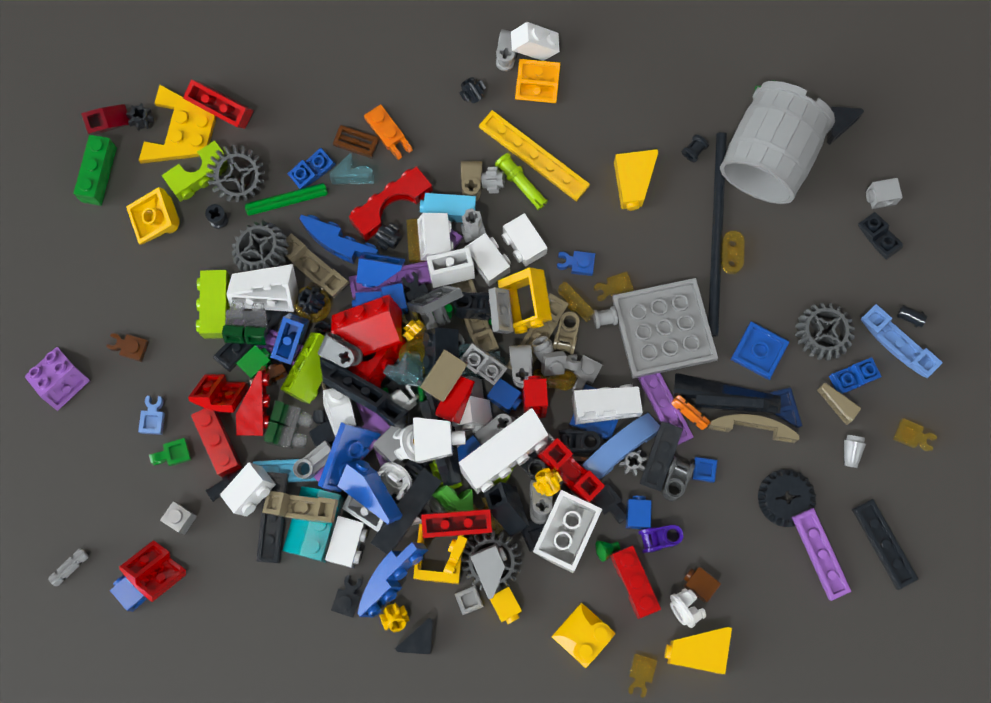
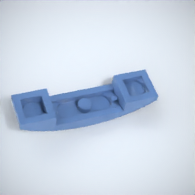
M875 304L861 318L863 324L897 359L921 376L928 378L943 362L927 348L923 350L891 322L892 317Z
M649 413L639 417L602 445L584 462L582 467L590 470L601 480L629 453L656 436L660 425Z

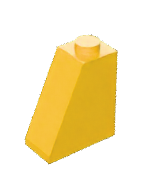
M657 149L615 155L614 166L621 209L633 211L642 207L657 159Z
M724 627L671 640L670 645L667 644L665 649V658L668 659L667 664L725 674L732 628Z

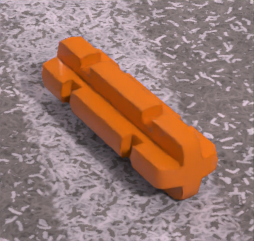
M677 395L671 402L672 406L677 410L680 409V412L692 423L696 422L695 425L699 429L704 430L709 425L710 420L704 415L701 416L702 413L689 402L686 403V399L681 395Z

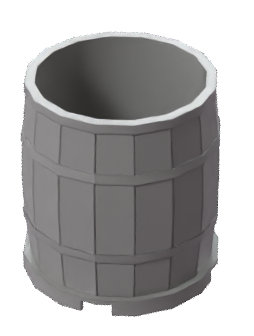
M779 81L764 82L761 87H757L752 96L753 102L746 110L728 145V150L720 166L722 175L733 186L754 198L776 204L791 203L802 183L807 178L823 146L826 134L835 123L833 111L820 98L814 101L812 98L805 96L807 90L799 86Z

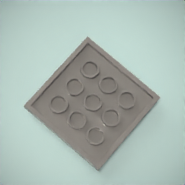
M696 278L612 295L632 379L718 360Z

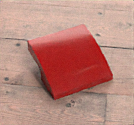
M205 374L188 399L190 402L203 408L234 413L249 388L247 382H227L225 374Z
M154 540L119 566L120 571L131 584L151 602L155 601L186 576V569L170 558V552Z

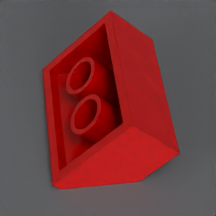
M386 295L332 315L331 333L361 349L363 356L402 343V310L390 295Z

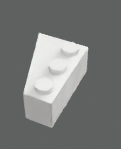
M632 384L622 385L620 388L603 387L590 390H574L572 406L575 425L640 417L643 413L639 387H633Z

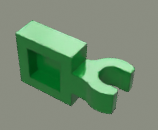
M185 438L163 444L164 451L149 455L151 464L154 466L167 461L168 466L191 461Z

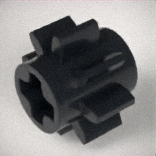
M470 77L461 83L462 91L459 94L464 101L476 103L484 97L483 90L486 87L482 80H478V78L475 80L474 77Z
M142 103L140 106L135 107L131 105V112L126 113L127 118L130 119L128 121L129 126L135 125L138 131L142 128L149 129V122H154L151 116V109H145Z
M392 223L389 226L383 224L375 235V238L378 239V246L386 251L389 247L395 249L402 238V235L399 234V227Z
M313 286L310 290L306 287L299 294L298 306L303 308V312L309 315L311 312L317 314L324 307L325 295L320 293V289Z
M409 460L406 463L404 469L409 473L412 484L423 468L430 472L426 468L428 462L416 463Z

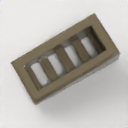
M823 383L817 389L846 425L850 424L861 410L860 406L827 383Z

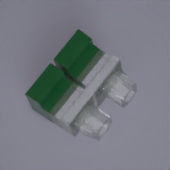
M233 301L230 310H226V321L222 330L224 343L244 344L246 341V344L266 345L268 319L264 303H253L252 311H244L245 305L243 302Z
M276 400L270 418L272 422L269 421L264 441L267 444L293 449L294 447L305 448L308 436L300 434L298 431L300 426L311 428L314 417L304 412L300 407H293Z

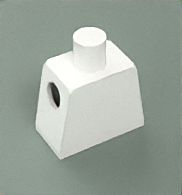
M413 418L416 463L452 456L453 445L466 444L465 431L452 432L450 421Z

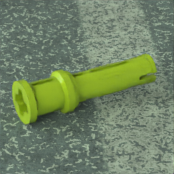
M509 153L501 156L495 163V166L506 174L508 181H513L537 210L544 207L543 204H547L548 200L543 197L522 173L523 168L515 164L510 158L511 155Z

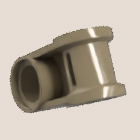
M461 161L462 195L476 196V201L481 196L482 161Z
M566 312L561 316L554 339V351L560 350L568 352L570 355L574 354L580 323L576 313ZM566 319H572L575 322V326L568 328L563 322Z

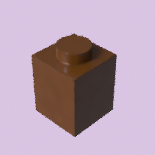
M697 567L695 570L691 568L683 578L686 581L683 587L687 590L691 589L704 603L711 599L721 585L719 581L700 567Z

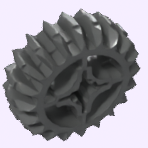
M232 144V151H229V148L224 146V154L219 150L216 151L220 156L218 159L214 156L210 157L215 164H207V167L213 170V172L206 173L207 177H213V179L208 181V184L215 185L212 189L214 193L220 190L218 195L220 198L227 194L226 200L229 202L233 196L235 202L240 201V196L246 201L248 200L247 193L254 197L255 193L252 190L254 188L258 191L261 189L257 182L264 183V179L258 177L265 174L264 170H258V168L263 166V163L256 162L259 156L256 154L251 157L253 150L248 149L245 152V146L243 145L240 146L239 151H237L235 144ZM233 157H243L249 161L250 165L238 166ZM227 160L228 169L219 176V169L223 162ZM233 166L240 171L239 177H237L238 180L231 175L233 173L232 170H234ZM252 171L251 180L244 187V177ZM234 181L238 190L227 189L222 186L221 182Z
M262 221L261 224L254 222L253 227L247 225V230H240V237L235 236L237 243L232 244L234 250L231 253L234 257V263L241 272L278 267L280 262H286L283 256L289 255L287 250L289 244L286 241L287 236L275 224L271 222L268 224L265 221Z
M823 302L818 307L813 304L810 309L803 311L804 315L799 316L798 320L800 322L795 326L799 331L795 333V336L801 337L798 344L804 343L805 347L802 350L805 352L809 349L811 351L809 353L810 357L817 354L818 360H821L823 356L827 361L831 360L832 356L837 359L840 357V354L844 355L847 352L846 348L852 346L850 341L855 338V335L851 334V332L855 330V327L849 326L853 319L845 318L848 312H839L841 306L833 309L832 303H829L827 307ZM818 317H828L832 319V321H825L822 318L819 319ZM810 323L813 325L812 328L815 331V335L813 338L811 337L809 331ZM837 325H838V327H839V329H840V333H841V338H840V340L838 339L839 336L837 335V333H836V331H835V328H836ZM831 326L826 335L823 334L819 337L824 328L827 329ZM823 341L828 345L831 344L833 347H825L819 345L818 342Z
M492 530L491 537H487V533H482L483 539H480L476 534L474 535L476 543L471 540L467 542L472 549L465 548L463 551L469 557L461 558L462 562H468V565H464L462 570L471 571L466 575V578L475 577L472 581L473 586L480 581L470 556L477 552L476 550L483 544L495 543L498 548L501 545L505 547L511 557V564L504 561L505 570L508 571L501 576L497 590H502L500 584L502 582L506 587H509L510 583L507 579L510 578L512 581H516V577L512 573L521 572V569L515 567V565L522 564L521 559H515V557L522 554L521 551H513L518 546L517 542L509 545L512 537L508 536L506 540H503L504 532L502 531L499 533V538L495 537V530ZM481 583V584H480V590H483L484 588H483V585H482V583Z

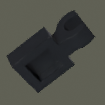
M607 483L592 501L597 507L602 509L601 512L604 515L610 511L620 524L627 517L618 507L622 500Z

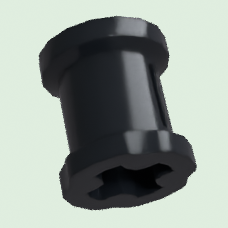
M695 134L692 137V142L681 152L687 160L695 163L701 152L709 147V144L702 136Z
M217 204L208 206L205 216L211 226L216 229L225 227L228 224V218L224 209Z

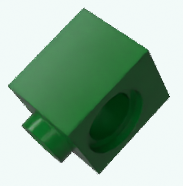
M256 345L236 363L251 379L255 378L262 366L267 368L273 365L270 360L271 354L264 347L260 350Z

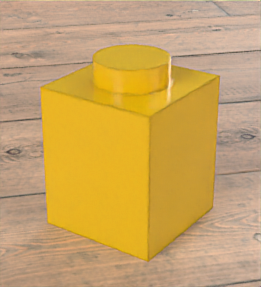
M510 587L494 594V597L490 599L501 622L506 621L507 624H510L520 618L518 614L522 610Z

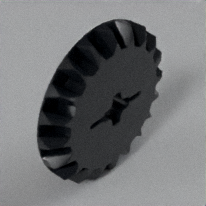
M782 469L774 471L762 481L758 490V504L764 516L772 523L782 527H794L795 524L792 517L810 508H815L816 494L814 486L811 485L809 479L800 472ZM785 492H788L790 496H798V498L790 500V504H787L786 500H776V498L784 496Z

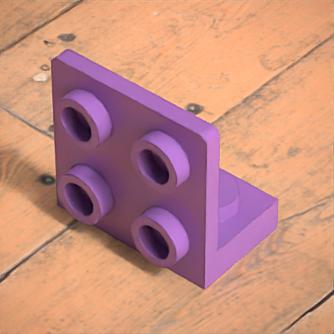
M58 347L49 352L42 361L31 368L29 373L25 375V378L38 395L57 411L90 381Z

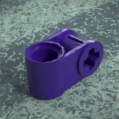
M676 525L638 531L639 535L642 536L644 545L643 554L677 546L683 539V531ZM667 531H676L678 540L676 542L669 541L666 535Z

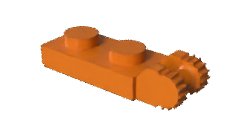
M381 104L364 115L367 123L397 160L402 158L400 151L395 147L398 143H401L408 153L413 151L404 134Z

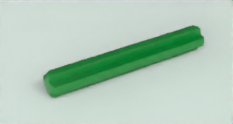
M322 183L246 203L245 210L247 215L251 216L326 196L328 192L326 185Z

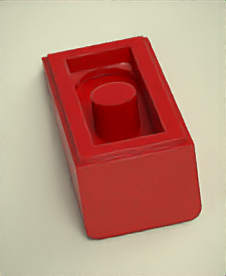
M460 376L443 402L440 401L435 415L460 424L475 381Z

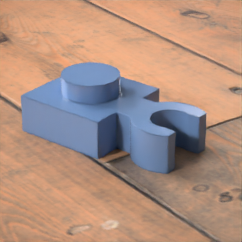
M146 396L145 404L148 410H141L138 432L141 434L162 435L165 413L159 412V409L162 408L164 400L161 396H158L157 403L152 405V397Z

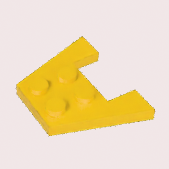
M159 85L155 105L157 107L173 109L174 111L165 144L144 142L139 162L143 164L200 157L197 151L210 144L216 116Z

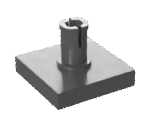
M444 285L408 302L407 306L409 311L426 315L433 312L437 326L446 325L445 322L447 324L451 322L445 305L463 297L461 288Z

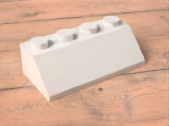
M532 408L459 462L461 474L477 494L481 491L483 493L493 487L495 480L499 477L501 479L507 477L512 472L511 468L517 464L519 466L524 464L530 458L529 455L535 450L540 452L547 446L548 433Z

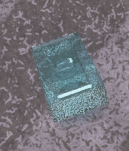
M350 153L330 172V180L332 184H374V174L372 168L366 166H358L353 169V158Z
M406 352L399 364L396 366L387 365L383 373L399 385L421 386L423 364L409 352Z

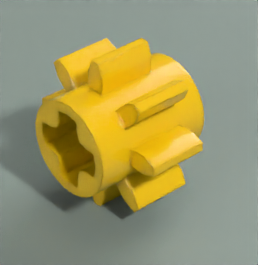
M545 468L535 475L537 482L533 483V486L541 495L552 496L560 490L559 482L563 480L558 471L555 472L554 469Z
M396 603L386 606L383 611L384 614L380 615L384 630L390 628L393 633L403 630L406 622L410 620L405 606L399 607Z

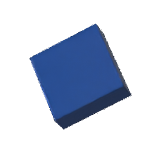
M695 457L692 480L714 483L718 460Z

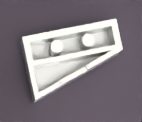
M293 264L232 274L227 290L230 308L294 312L299 291Z

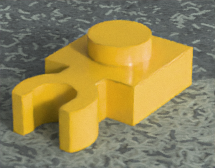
M412 319L403 328L406 331L403 336L408 341L412 340L423 329L425 324L420 319L416 322Z
M460 535L457 540L453 538L448 548L451 554L443 570L444 573L450 576L453 575L468 542L467 538Z

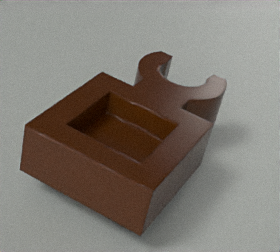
M112 333L110 335L113 339H117V343L113 346L107 344L106 347L111 351L120 350V356L142 362L149 344L147 340L127 334L125 340L117 334Z
M276 363L266 368V373H269V385L288 376V372L282 363L279 365Z

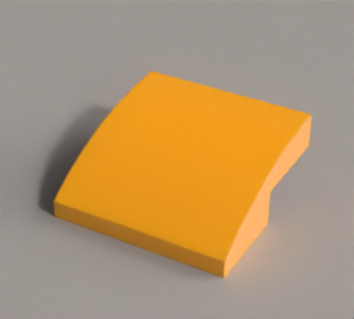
M519 59L515 100L556 104L560 63Z

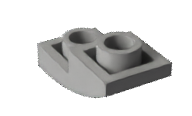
M471 343L460 358V360L467 364V368L475 374L478 373L493 385L496 384L508 368L474 343Z

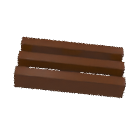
M340 125L333 141V146L372 159L380 140L378 137ZM343 132L370 141L372 145L341 134ZM354 145H357V146H360V147L369 149V151H368V150H365V149H362V148H359V147H356V146H354Z

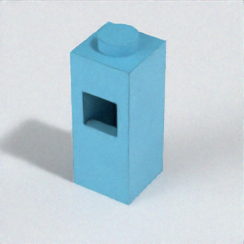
M425 193L424 200H420V213H448V221L462 222L465 210L473 208L476 211V196Z

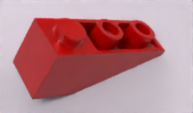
M262 366L257 372L236 413V435L263 436L267 431L270 416H267V408L270 406V395L266 394V386H269V373H266V366Z

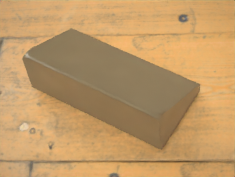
M444 350L420 388L443 402L465 370L467 364Z

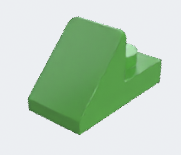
M445 485L438 487L433 495L447 512L473 510L472 489L462 491L457 496L453 488Z

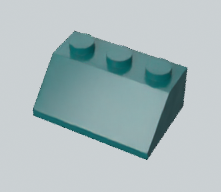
M302 486L299 496L339 500L334 522L319 523L292 519L282 551L326 563V554L337 517L341 512L344 497L321 489Z

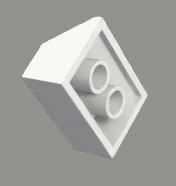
M561 490L533 553L573 573L602 509Z

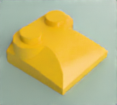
M158 187L126 206L138 243L141 245L164 233H174L179 227V218L172 198L163 188Z
M580 603L552 635V638L582 666L587 668L616 633L583 603Z

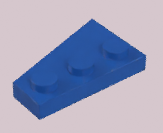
M341 422L318 486L341 492L342 489L338 487L346 465L360 460L362 456L365 457L370 451L368 447L381 434L374 430Z

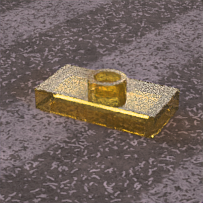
M564 281L559 286L558 293L569 303L568 308L572 312L576 311L587 323L592 319L594 311Z

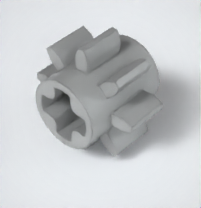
M488 167V171L482 173L481 176L483 189L487 188L489 194L499 193V189L505 187L504 172H500L498 167Z
M638 450L637 453H629L624 458V461L619 463V467L624 466L626 469L625 475L628 472H633V475L636 476L637 469L644 471L645 467L641 463L646 461V458H641L639 455L641 450ZM635 458L637 465L629 466V460Z

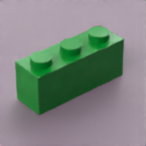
M89 135L73 193L82 203L102 206L117 149L110 138Z

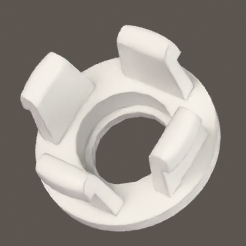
M407 383L405 387L411 398H408L398 389L390 394L392 402L409 411L417 404L416 400L419 398V395L414 394L410 389L411 385Z
M412 424L404 429H398L393 435L394 439L400 440L401 447L394 451L399 460L409 459L415 461V447L413 444L414 426Z
M387 462L377 472L390 495L398 494L396 500H400L412 485L409 473L397 463Z
M684 588L681 592L670 596L671 609L683 625L693 628L695 623L706 617L705 609L701 608L698 610L695 606L688 608L697 599V596L691 589L687 590Z

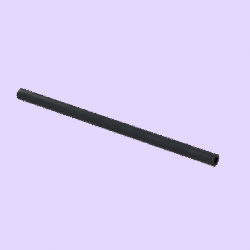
M724 132L716 134L708 323L712 337H717L719 333L725 177L721 173L720 166L726 155L727 134Z

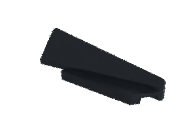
M320 357V369L324 384L375 412L392 426L399 428L408 426V410L392 402L388 392L338 364Z
M675 374L674 398L677 395H681L683 398L695 399V408L780 414V396L684 374Z
M426 392L428 400L419 402L423 418L448 421L435 415L440 400ZM451 422L452 432H453V431H455V427L453 426V424H452V422ZM453 445L452 456L435 460L443 486H451L461 482L457 445Z

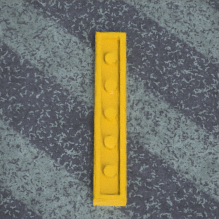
M493 110L479 124L481 130L576 202L590 187L586 180Z

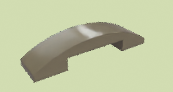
M292 233L287 237L289 255L284 257L324 292L335 298L349 284L343 276L326 265Z
M472 279L451 284V287L461 288L462 292L477 293ZM463 303V304H460V305H458V306H459V307H465V306H467V304H464V303ZM463 319L472 343L486 352L499 349L487 320Z
M550 293L548 298L552 320L545 322L542 327L530 328L520 345H531L532 349V342L536 338L546 336L550 339L569 303ZM532 351L533 366L538 358ZM509 360L506 366L508 367V369L512 371V366ZM520 373V376H522L523 378L526 377L525 373Z
M751 414L723 416L712 420L707 429L730 432L733 429V425L773 431L772 440L789 443L797 442L800 436L794 430L776 420Z
M270 491L265 499L262 513L311 522L333 523L339 500L321 497L311 498Z

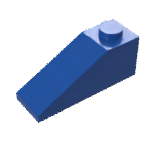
M360 459L346 465L338 484L339 488L385 523L390 524L401 519L402 513L379 474L370 467L369 463Z

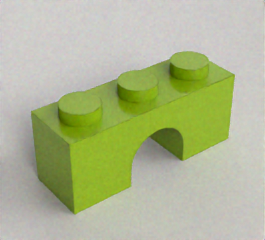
M215 140L197 151L202 160V165L196 172H186L178 164L161 175L180 202L191 198L199 189L208 187V181L213 179V177L206 176L207 172H213L212 169L207 167V164H215L210 157L214 156L218 159L220 156L216 153L217 150L224 154ZM227 160L221 165L219 176L228 169Z

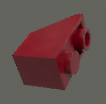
M125 104L102 107L81 113L89 135H96L128 126V121L130 120L126 115L128 111Z

